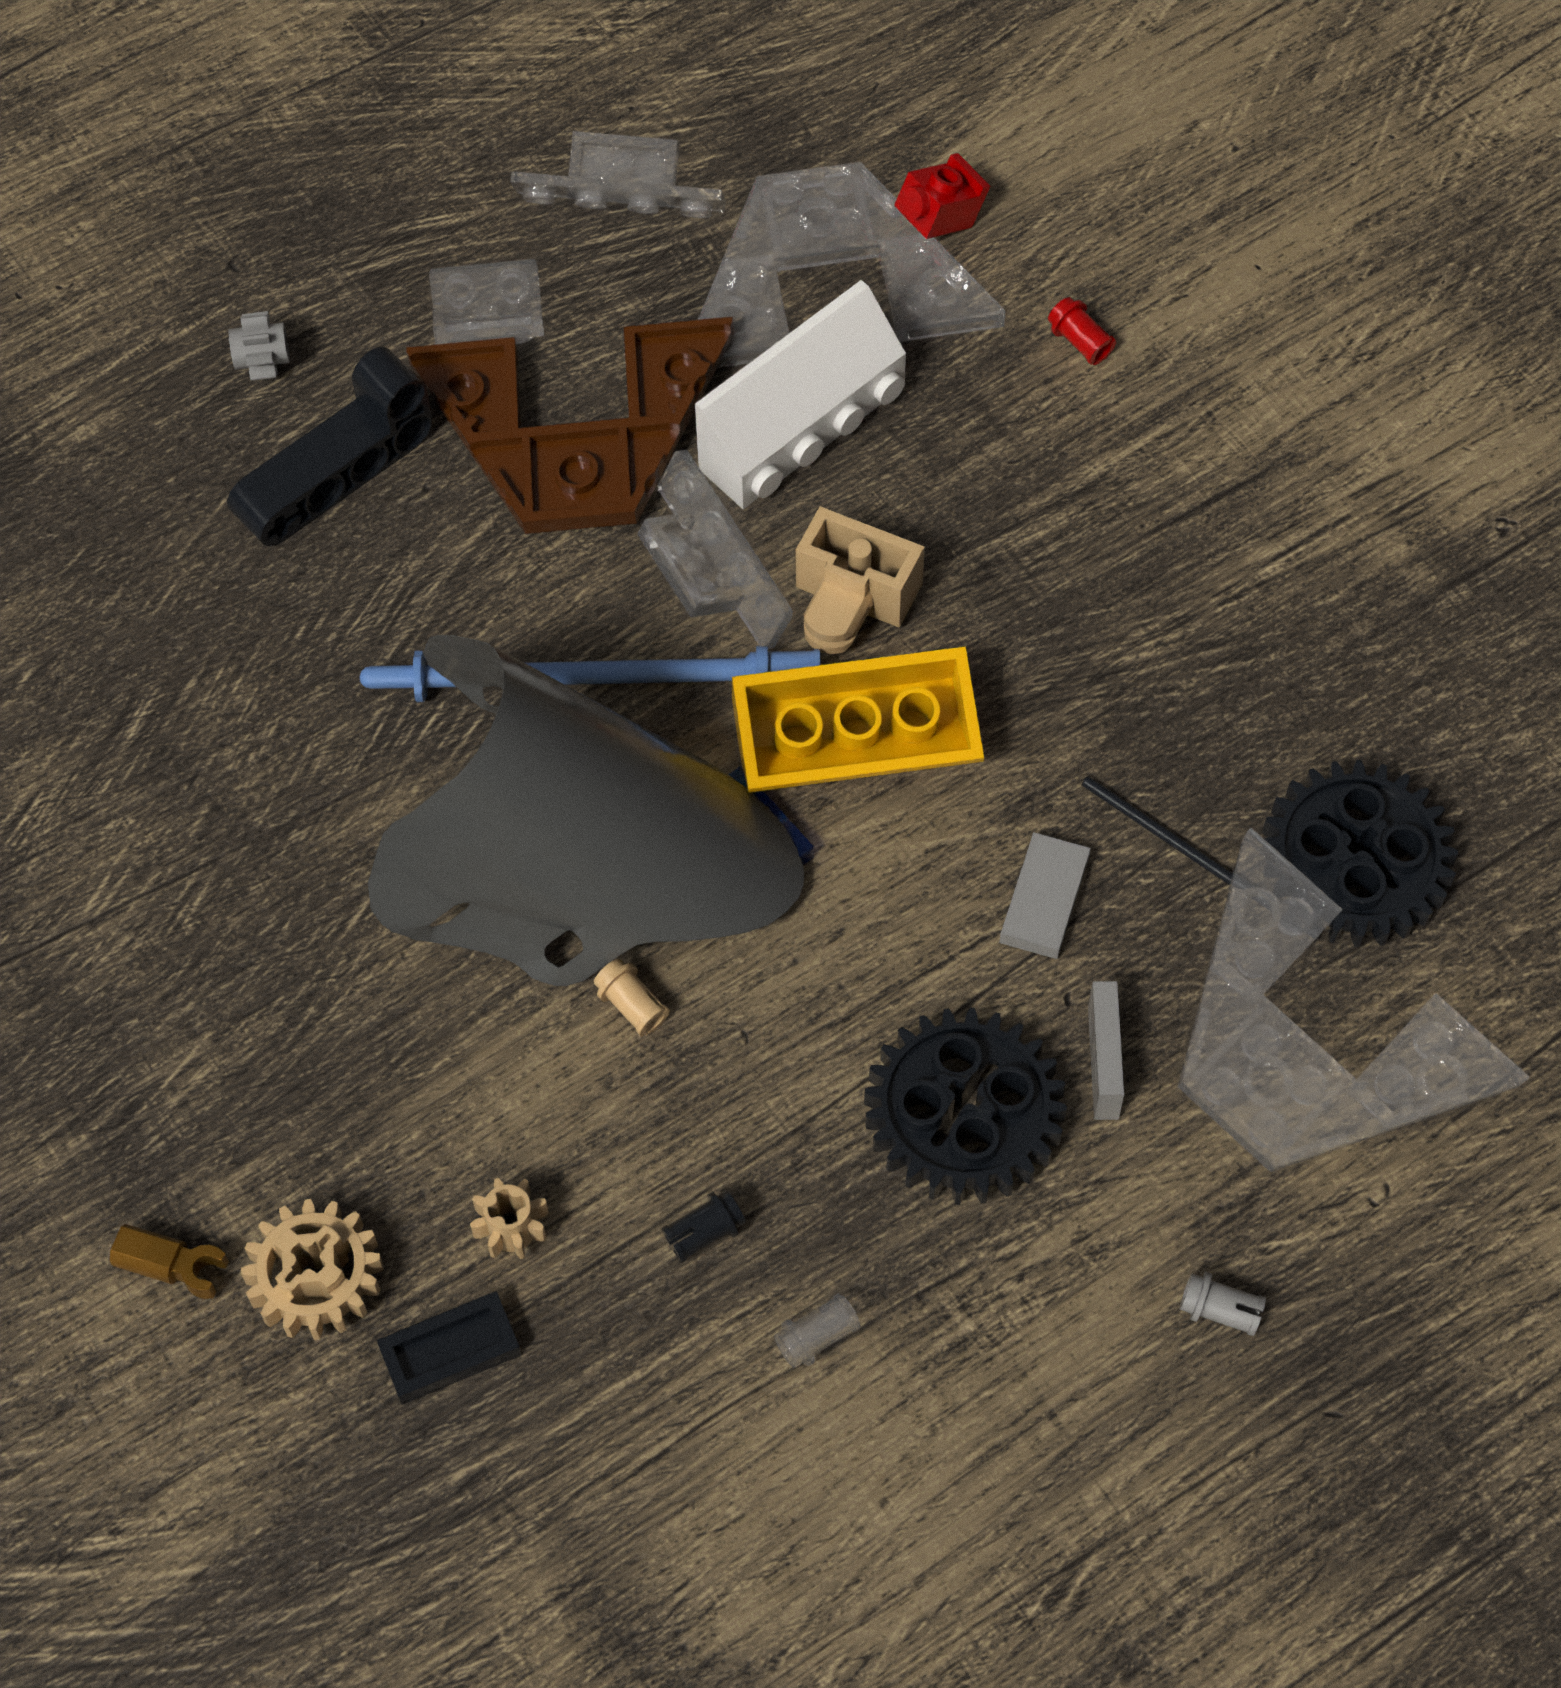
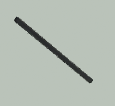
M1087 776L1082 782V786L1312 942L1316 943L1320 938L1321 932L1318 930H1314L1312 933L1306 932V922L1297 916L1289 919L1286 916L1287 909L1091 777Z

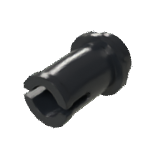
M728 1190L718 1196L712 1191L707 1195L708 1202L670 1225H665L661 1228L669 1245L674 1244L673 1252L681 1263L728 1233L732 1238L739 1235L737 1228L745 1224L746 1220Z

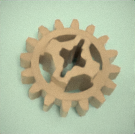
M311 1199L304 1201L302 1214L293 1216L286 1206L279 1208L282 1223L274 1227L270 1223L261 1221L258 1227L265 1240L262 1244L249 1242L245 1246L249 1259L255 1263L241 1268V1275L246 1285L252 1286L246 1292L252 1307H263L260 1314L265 1324L269 1327L277 1324L283 1318V1328L287 1337L294 1338L302 1325L309 1327L314 1340L321 1339L323 1325L332 1322L335 1329L340 1333L347 1331L343 1316L351 1311L353 1314L364 1318L367 1310L361 1297L363 1295L378 1296L380 1293L377 1279L371 1276V1274L384 1270L380 1254L372 1252L378 1247L373 1231L361 1232L364 1225L356 1211L341 1220L342 1213L338 1202L331 1201L328 1204L324 1213L316 1212ZM352 1250L354 1254V1268L350 1280L345 1278L342 1268L348 1263L349 1258L347 1254ZM277 1258L281 1261L283 1270L275 1277L277 1285L273 1288L271 1280L272 1269ZM308 1265L316 1270L323 1266V1269L318 1273L311 1269H307L302 1273V1270Z

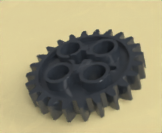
M1356 760L1352 774L1345 775L1339 763L1334 761L1331 763L1327 779L1312 768L1309 769L1306 777V787L1292 780L1286 792L1287 799L1276 797L1271 810L1273 816L1266 817L1262 834L1268 838L1262 840L1259 856L1270 859L1265 862L1262 877L1265 879H1279L1274 884L1271 894L1272 899L1277 900L1287 897L1292 899L1286 913L1289 919L1303 912L1309 915L1306 932L1312 933L1323 923L1329 926V942L1335 943L1342 930L1349 931L1354 947H1360L1365 932H1372L1377 943L1383 946L1390 934L1391 927L1399 936L1405 939L1409 936L1413 927L1412 920L1422 926L1428 924L1433 912L1431 908L1440 909L1447 896L1444 889H1450L1456 872L1449 867L1454 865L1458 856V850L1446 846L1450 844L1454 835V827L1437 826L1444 814V807L1435 806L1426 809L1424 806L1430 791L1427 787L1411 794L1406 790L1410 775L1405 773L1394 783L1388 781L1387 765L1385 764L1379 766L1374 776L1366 775L1362 760ZM1345 810H1361L1370 819L1363 821L1354 819ZM1324 817V818L1328 819L1329 821H1327V820H1322V819H1319V818ZM1308 844L1318 845L1325 849L1328 855L1321 857L1311 855L1303 846ZM1388 850H1403L1406 853H1408L1413 860H1397L1389 853ZM1387 884L1398 886V888H1390ZM1346 886H1362L1369 891L1371 897H1356L1348 891Z
M970 1007L966 1014L965 1022L956 1023L954 1015L947 1008L943 1012L942 1025L936 1027L925 1015L919 1016V1034L915 1036L909 1030L903 1027L899 1028L897 1042L900 1049L883 1044L880 1060L884 1065L870 1066L869 1081L875 1086L865 1088L864 1105L873 1108L865 1113V1127L870 1130H879L873 1136L872 1148L874 1152L892 1149L887 1156L886 1169L892 1172L906 1165L908 1167L906 1187L909 1189L923 1178L928 1180L930 1199L934 1200L939 1195L943 1186L952 1188V1197L957 1205H960L965 1189H974L977 1198L981 1204L987 1203L989 1186L994 1184L1006 1197L1011 1196L1013 1188L1012 1176L1015 1175L1028 1184L1032 1183L1035 1173L1032 1162L1047 1167L1052 1154L1047 1145H1059L1061 1142L1063 1129L1057 1123L1065 1122L1067 1105L1058 1102V1100L1064 1097L1065 1082L1050 1080L1056 1073L1057 1061L1055 1058L1037 1061L1041 1055L1043 1041L1039 1038L1023 1045L1021 1043L1023 1024H1016L1007 1033L1000 1030V1013L995 1012L986 1025L978 1024L976 1010ZM957 1058L966 1061L971 1067L963 1072H952L946 1069L942 1063L946 1060ZM991 1064L996 1065L998 1068L990 1073L978 1087L976 1106L970 1103L966 1104L987 1066ZM1002 1091H1011L1018 1094L1023 1101L1016 1105H1004L999 1103L993 1096ZM954 1104L960 1107L964 1106L954 1121L949 1136L941 1146H934L931 1142L941 1136L952 1123ZM915 1105H927L932 1107L937 1114L928 1119H917L912 1117L907 1110ZM966 1138H978L983 1140L989 1148L980 1153H970L963 1150L958 1143Z

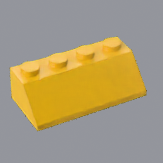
M966 646L732 677V704L739 752L748 793L984 762Z

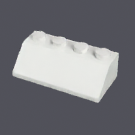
M862 280L857 282L695 403L699 470L742 509H745L759 497L766 498L770 496L785 477L798 467H806L813 463L819 457L823 448L840 435L846 436L852 433L861 424L866 415L879 405H887L894 401L905 386L906 352L866 283Z

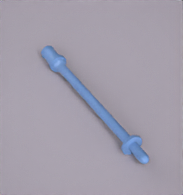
M756 646V652H750L745 658L530 662L526 664L564 685L732 681L734 676L819 666L820 649H814V651L768 652V646ZM423 650L414 652L413 665L369 666L361 671L359 677L361 684L369 689L414 688L416 702H425L428 688L456 687L452 682L427 665Z

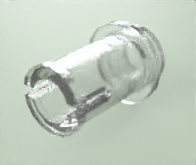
M840 1293L832 1296V1299L796 1322L790 1319L782 1322V1330L775 1334L774 1338L780 1352L792 1367L796 1368L802 1363L806 1366H811L816 1362V1354L850 1332L857 1331L861 1326L851 1304L843 1295L841 1296Z

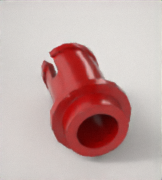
M1071 297L1064 298L1055 305L1048 316V321L1052 324L1051 332L1057 337L1064 336L1086 358L1090 365L1101 363L1115 348L1116 339L1110 336L1086 313L1087 305L1083 301H1074Z

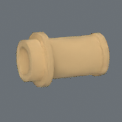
M615 959L608 963L594 979V985L598 988L597 996L602 1002L610 1000L635 1027L636 1032L641 1037L647 1036L662 1025L667 1019L670 1010L636 976L638 969L633 963L625 964L621 959Z

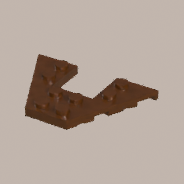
M732 317L624 327L629 418L521 428L518 349L515 337L406 347V352L411 367L424 382L428 392L525 534L637 524L695 411V403L701 400L734 335Z

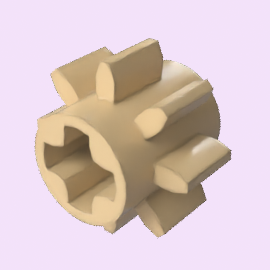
M499 1178L494 1179V1189L486 1197L474 1195L472 1199L475 1211L483 1216L470 1223L473 1237L481 1239L489 1236L488 1249L490 1256L493 1258L497 1257L503 1250L515 1252L520 1259L525 1258L524 1248L533 1239L545 1241L547 1238L544 1226L539 1221H536L549 1214L546 1199L537 1198L530 1201L531 1190L529 1181L523 1179L518 1186L504 1185ZM513 1212L514 1217L518 1221L506 1225L502 1216Z

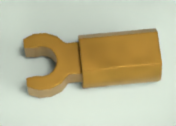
M128 1224L120 1227L110 1250V1263L112 1266L169 1284H174L177 1280L182 1281L194 1296L202 1299L214 1298L216 1290L211 1282L197 1278L199 1270L206 1265H215L226 1269L229 1263L225 1253L218 1247L200 1245L193 1249H187V1244L183 1241Z

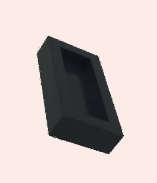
M497 1291L376 1340L401 1405L522 1355Z

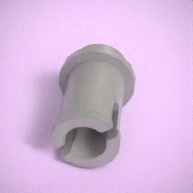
M1206 1271L1203 1277L1193 1273L1190 1274L1180 1304V1310L1190 1313V1320L1197 1322L1200 1316L1247 1332L1248 1335H1255L1261 1317L1258 1315L1260 1311H1264L1266 1297L1256 1296L1211 1280L1212 1273Z

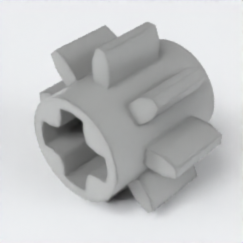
M268 311L242 314V327L229 329V344L234 369L249 368L251 381L277 378V365L290 363L288 338L284 322L270 324Z

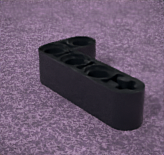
M377 347L365 354L357 363L352 373V383L356 396L353 402L247 474L230 491L227 498V507L263 545L275 546L287 540L413 451L429 435L432 428V415L426 385L389 348Z

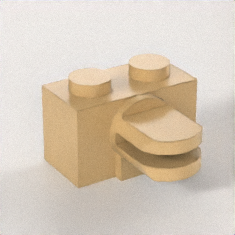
M820 506L795 550L796 587L814 594L803 614L804 635L809 645L814 649H820L821 653L826 654L845 652L852 645L867 615L900 628L923 584L925 546Z

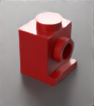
M959 153L950 155L945 164L908 172L894 206L926 239L972 228L991 186Z

